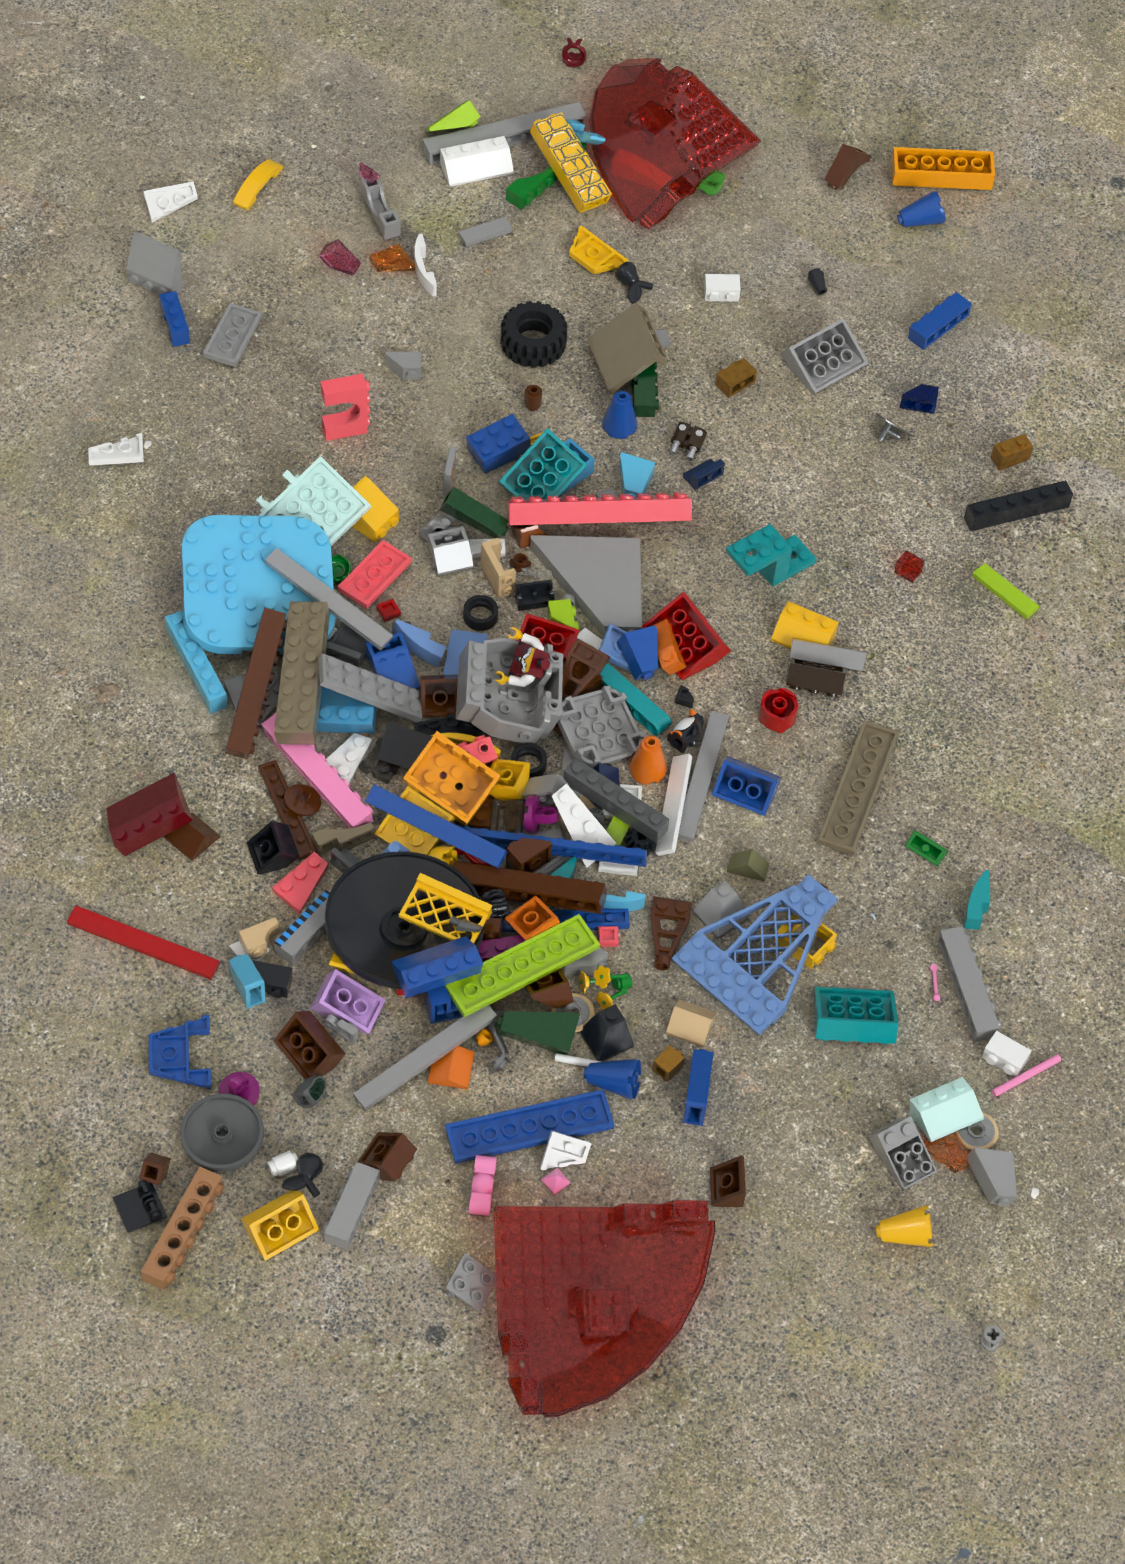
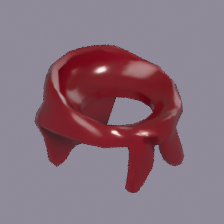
M567 38L568 45L564 46L562 50V59L567 66L579 67L586 61V50L580 46L582 39H578L573 43L570 38ZM571 48H576L580 51V53H568V50Z

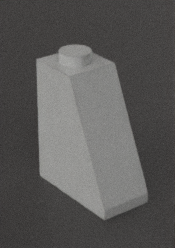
M975 1147L967 1155V1161L989 1203L997 1204L1000 1207L1009 1206L1017 1198L1013 1152Z

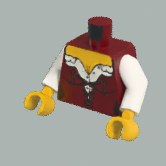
M511 627V629L516 631L515 636L508 635V637L514 640L521 639V641L518 642L508 673L510 677H507L501 671H497L496 674L502 676V678L494 680L500 685L509 682L510 685L525 687L534 680L543 677L544 670L550 667L549 653L544 652V646L538 638L526 633L522 634L519 629Z

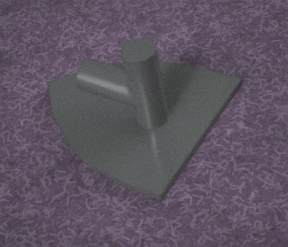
M877 413L875 414L887 422L879 434L878 440L883 442L887 435L899 440L901 434L891 429L892 426L914 437V435Z

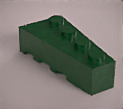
M657 361L632 379L633 407L636 417H655V410L659 409V399H656V396H658V386H655V383H657V372H655Z

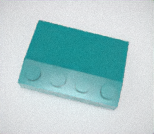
M547 428L497 483L511 496H519L523 500H528L529 496H540L542 499H547V496L559 497L587 464Z
M815 986L814 1021L816 1039L823 1041L840 1040L843 1042L857 1041L862 1043L896 1044L899 1023L894 991Z

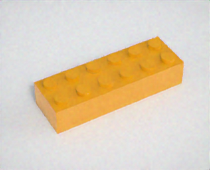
M893 148L891 159L892 186L992 190L995 179L993 151Z

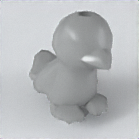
M441 511L440 516L432 518L426 524V527L420 528L418 535L428 542V534L453 529L454 526L451 525L458 519Z

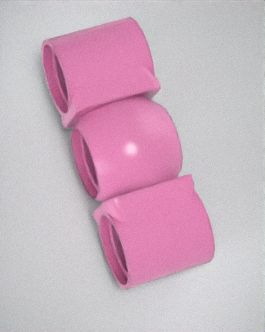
M476 1155L469 1214L490 1215L497 1157Z

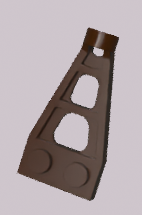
M577 638L567 655L563 668L562 702L569 696L572 698L579 696L601 674L610 656ZM576 662H582L590 668L588 674L582 679H576L572 675ZM568 680L578 685L571 695H566L563 692Z
M653 896L650 919L655 953L654 967L656 969L665 971L670 968L671 959L689 924L692 902ZM660 920L678 921V925L674 931L662 930ZM660 937L673 939L671 947L660 946Z

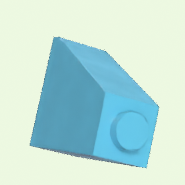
M621 452L619 469L623 494L638 497L639 493H646L654 475L655 462Z
M237 955L229 960V970L246 1008L265 1003L264 981L249 955Z

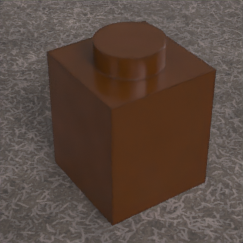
M151 1152L143 1161L139 1179L159 1185L167 1177L171 1158Z

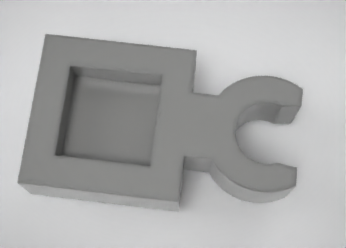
M329 1014L325 1019L327 1022L325 1026L337 1031V1035L352 1044L358 1040V1029L353 1023L342 1019L338 1020L332 1014Z

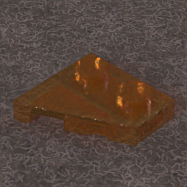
M400 244L369 255V260L377 272L415 270V264Z
M956 1132L933 1142L929 1140L923 1141L927 1151L934 1156V1159L939 1163L945 1164L954 1173L971 1167L967 1161L969 1153Z

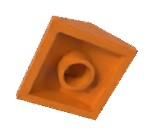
M457 1046L431 1065L428 1083L468 1089L475 1052Z

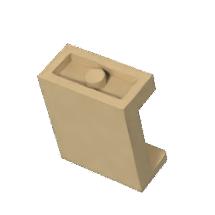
M495 538L481 543L480 565L497 597L500 598L515 592L516 570L512 568L505 571L500 564L501 542L499 538Z

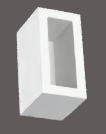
M705 274V301L739 302L741 290L740 274Z
M996 1031L985 1047L982 1058L987 1063L1003 1069L1006 1074L1016 1077L1027 1063L1032 1050Z

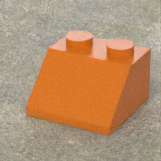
M534 896L504 918L525 941L560 924L558 917L537 896Z

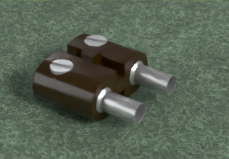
M679 422L671 439L673 445L670 453L675 455L678 447H687L689 452L686 458L692 460L695 452H699L707 435L706 430L697 426L693 428L691 424L686 422Z

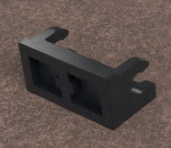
M552 579L515 584V600L518 611L548 607V601L555 599V593L552 590Z

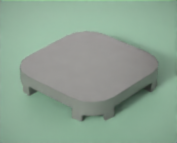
M603 686L601 690L573 698L569 696L562 702L561 718L557 723L573 758H577L589 767L594 768L598 763L609 765L633 757L645 737L643 731L639 732L625 702L627 696L624 692L621 694L617 690L611 689V686Z

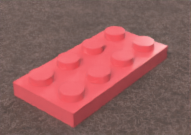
M382 540L338 585V591L367 609L412 563V558Z

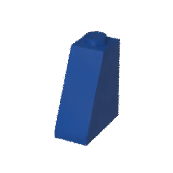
M656 625L626 632L617 641L635 681L640 679L645 681L652 678L653 673L658 669Z

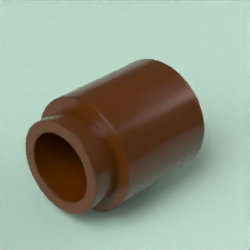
M529 385L525 389L524 404L528 410L535 411L542 404V389L537 385Z

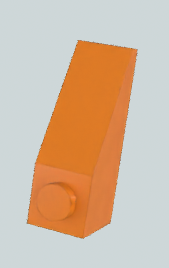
M668 619L655 624L657 627L658 659L662 669L669 675H672L686 668Z

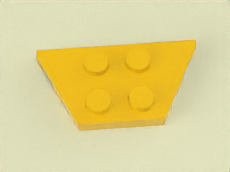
M582 225L579 226L577 236H575L573 245L569 250V256L592 274L614 270L622 263L629 262L628 259Z

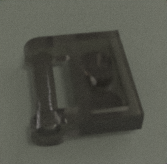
M379 737L375 742V747L366 759L360 762L358 767L361 771L388 784L400 767L380 760L375 767L370 766L379 753L383 740L382 737Z
M524 799L491 800L490 830L498 831L500 809H504L503 827L499 831L516 834L523 833Z

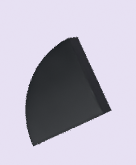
M681 685L675 698V703L693 708V696L688 688Z

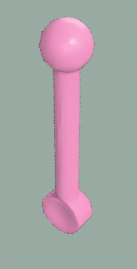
M932 964L930 971L933 974V1000L939 1001L941 997L938 994L936 975L938 966Z

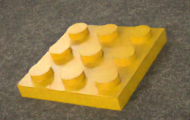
M409 786L400 796L451 823L455 820L454 816ZM390 814L386 816L374 833L388 844L397 841L409 849L410 852L428 855L440 841V839Z

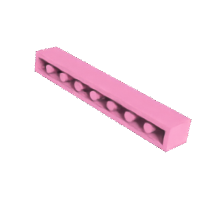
M276 713L261 723L264 734L317 791L348 828L374 822L372 817L373 811L368 804L364 805L359 794L349 789L350 785L344 778H339L334 766H329L326 763V758L322 753L318 754L315 751L314 745L277 744L274 734Z

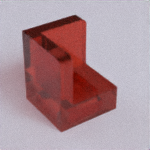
M906 550L897 560L894 573L913 583L923 570L924 560Z

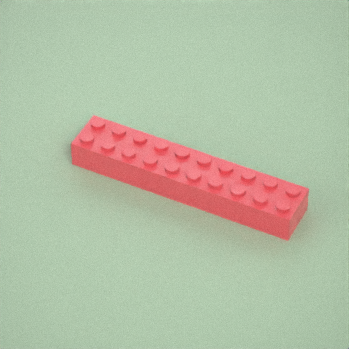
M676 492L674 496H669L666 493H656V496L648 495V493H639L638 497H632L630 494H620V497H614L612 494H602V498H596L594 495H583V498H578L576 495H566L565 499H560L558 496H547V499H542L540 496H529L528 500H523L522 497L516 496L511 497V500H507V519L509 520V525L692 521V499L687 494H684V492Z

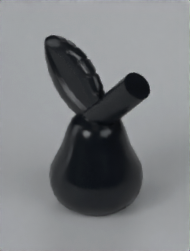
M632 262L622 263L615 271L617 280L629 286L628 298L632 304L641 298V288L649 290L653 288V283L639 280L636 266Z
M310 1152L300 1155L297 1160L298 1175L285 1179L282 1183V1188L289 1191H297L306 1186L314 1198L319 1196L320 1192L313 1183V1180L323 1170L322 1159Z

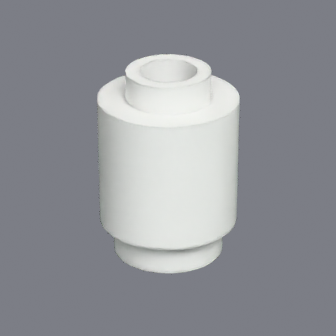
M290 1150L272 1157L267 1162L272 1177H281L297 1170L298 1157L296 1153L292 1154Z

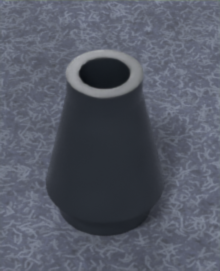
M820 268L810 270L808 272V280L817 294L822 295L826 293L824 272Z

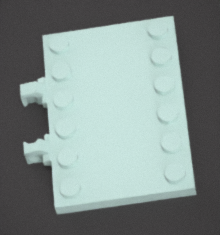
M321 456L300 476L297 474L294 477L288 470L283 473L282 476L290 484L274 501L272 500L269 503L262 495L256 499L257 503L262 507L259 510L261 514L258 516H297L316 523L326 533L331 546L372 507Z

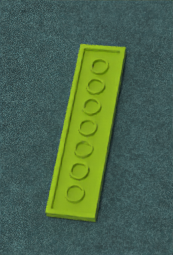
M580 914L483 962L481 973L444 986L462 1016L466 1017L600 949V943Z

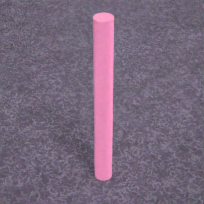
M1056 1054L991 1090L993 1096L997 1097L1061 1061V1057Z

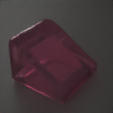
M362 162L359 163V174L361 177L371 183H374L380 177L375 170Z

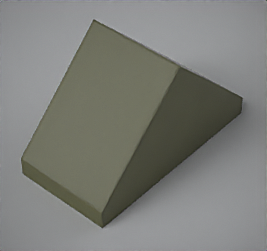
M753 849L731 854L727 872L765 881L769 863Z

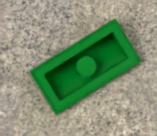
M914 830L905 844V847L936 866L941 863L949 852L916 830Z

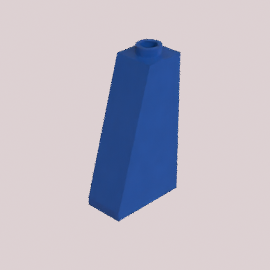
M706 1049L693 1050L683 1123L703 1126L714 1053Z

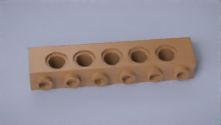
M202 1167L198 1168L141 1270L143 1281L163 1290L166 1289L168 1284H172L176 1276L175 1271L177 1267L182 1266L187 1249H191L195 1242L194 1236L197 1231L202 1230L205 1224L204 1218L207 1213L210 1214L215 1205L214 1200L224 1190L221 1175ZM201 1192H208L205 1196L199 1195ZM192 1209H197V1210H199V1211L196 1212V1213H190V1212H189V1211L192 1210ZM183 1226L189 1227L186 1231L179 1230ZM172 1244L179 1245L177 1248H170ZM162 1262H169L167 1266H160Z

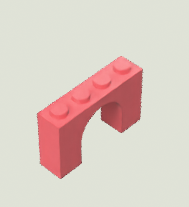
M357 374L320 381L321 395L325 407L342 403L354 404L344 412L322 416V430L326 441L368 433L370 419L367 414H370L368 404L370 403V397L367 391H370L368 380L364 379V375Z

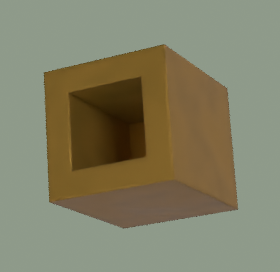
M669 1045L653 1061L652 1070L668 1082L683 1068L685 1057L680 1050L674 1049Z

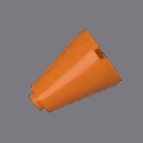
M645 737L630 760L629 769L631 776L638 783L650 785L653 782L658 783L666 775L667 764L660 740L657 737Z

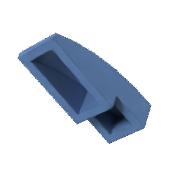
M397 619L392 632L394 634L401 632L408 649L427 663L438 667L446 646L430 640L432 633Z

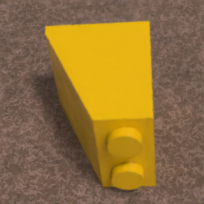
M364 476L353 488L372 507L352 527L376 543L387 534L390 528L398 524L399 509L368 477Z

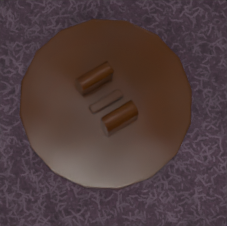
M303 784L290 786L285 791L283 798L286 807L294 814L300 816L316 814L322 802L320 795L315 789Z

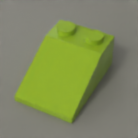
M468 100L424 130L425 132L464 127L471 128L479 123L477 119L481 116L471 101Z

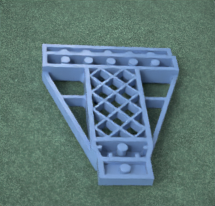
M808 874L797 886H791L698 930L672 957V961L760 1036L787 1011L817 930L823 921L824 915L838 902V898ZM771 904L749 928L744 929L735 922V920ZM777 912H788V920L777 921ZM791 912L799 919L791 920ZM774 913V921H767ZM730 923L742 935L726 951H722L705 935ZM803 924V932L792 933L791 925ZM777 925H789V933L778 934ZM763 926H775V934L764 935ZM761 927V935H753ZM789 938L790 946L778 947V939ZM764 939H775L776 947L764 948ZM808 939L798 967L794 972L785 962ZM750 940H761L762 948L750 949ZM747 942L748 949H740ZM776 952V960L765 961L764 953ZM750 953H762V961L751 962ZM737 954H748V962L737 963ZM762 966L763 974L751 975V967ZM742 967H748L749 973L745 971ZM780 967L793 977L784 1001L779 1000L763 986Z

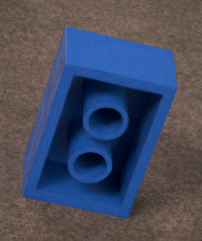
M513 414L466 437L467 449L484 474L518 458L531 446L530 437Z

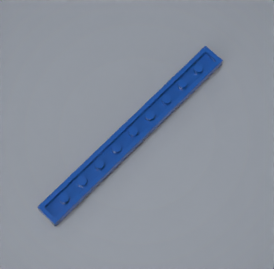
M461 826V828L503 849H507L508 845L513 841H518L521 838L550 841L552 843L551 855L571 858L575 856L579 859L642 867L647 865V850H642L641 848H626L620 845L611 846L602 843H587L581 840L571 841L563 838H547L542 835L531 836L524 833L516 834L506 831H492L486 828L476 829Z

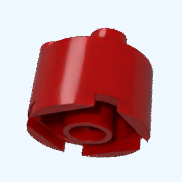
M786 688L769 689L762 696L760 704V723L777 733H783L791 728L796 721L799 707L796 695Z

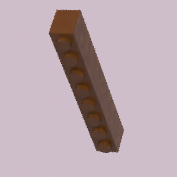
M264 607L225 754L247 759L249 754L253 755L256 745L252 743L254 736L258 737L260 726L257 725L258 719L263 718L265 711L262 704L263 701H267L270 690H266L268 683L272 684L274 673L271 670L273 666L277 665L279 655H276L277 648L281 649L284 639L280 636L282 631H286L287 628L286 613Z
M454 861L453 867L470 881L479 896H483V893L492 889H501L507 900L526 903L534 896H537L546 906L601 914L607 897L605 883L597 881H585L503 867L497 869L492 866Z

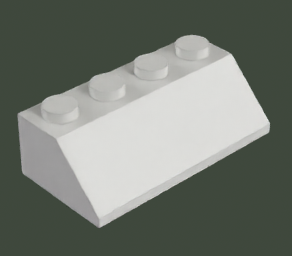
M505 136L440 149V165L449 187L514 174L510 149Z

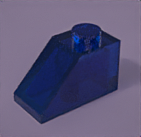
M921 384L902 394L899 408L934 414L939 387Z

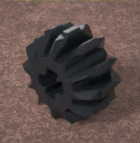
M634 828L632 830L628 829L624 839L626 848L647 850V857L650 852H654L657 845Z
M492 889L483 893L482 901L492 905L490 918L505 920L504 918L508 916L509 911L507 899L501 889Z

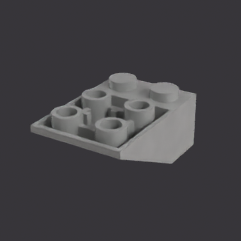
M911 1116L901 1117L868 1135L877 1155L902 1190L938 1172Z

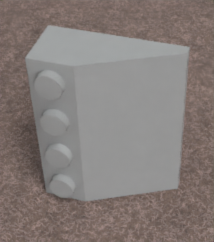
M844 318L781 353L790 370L813 394L869 364Z

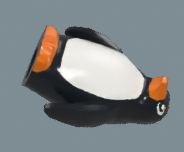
M690 709L689 718L682 719L667 734V741H669L670 745L680 753L686 751L687 745L689 747L696 745L702 733L703 716Z

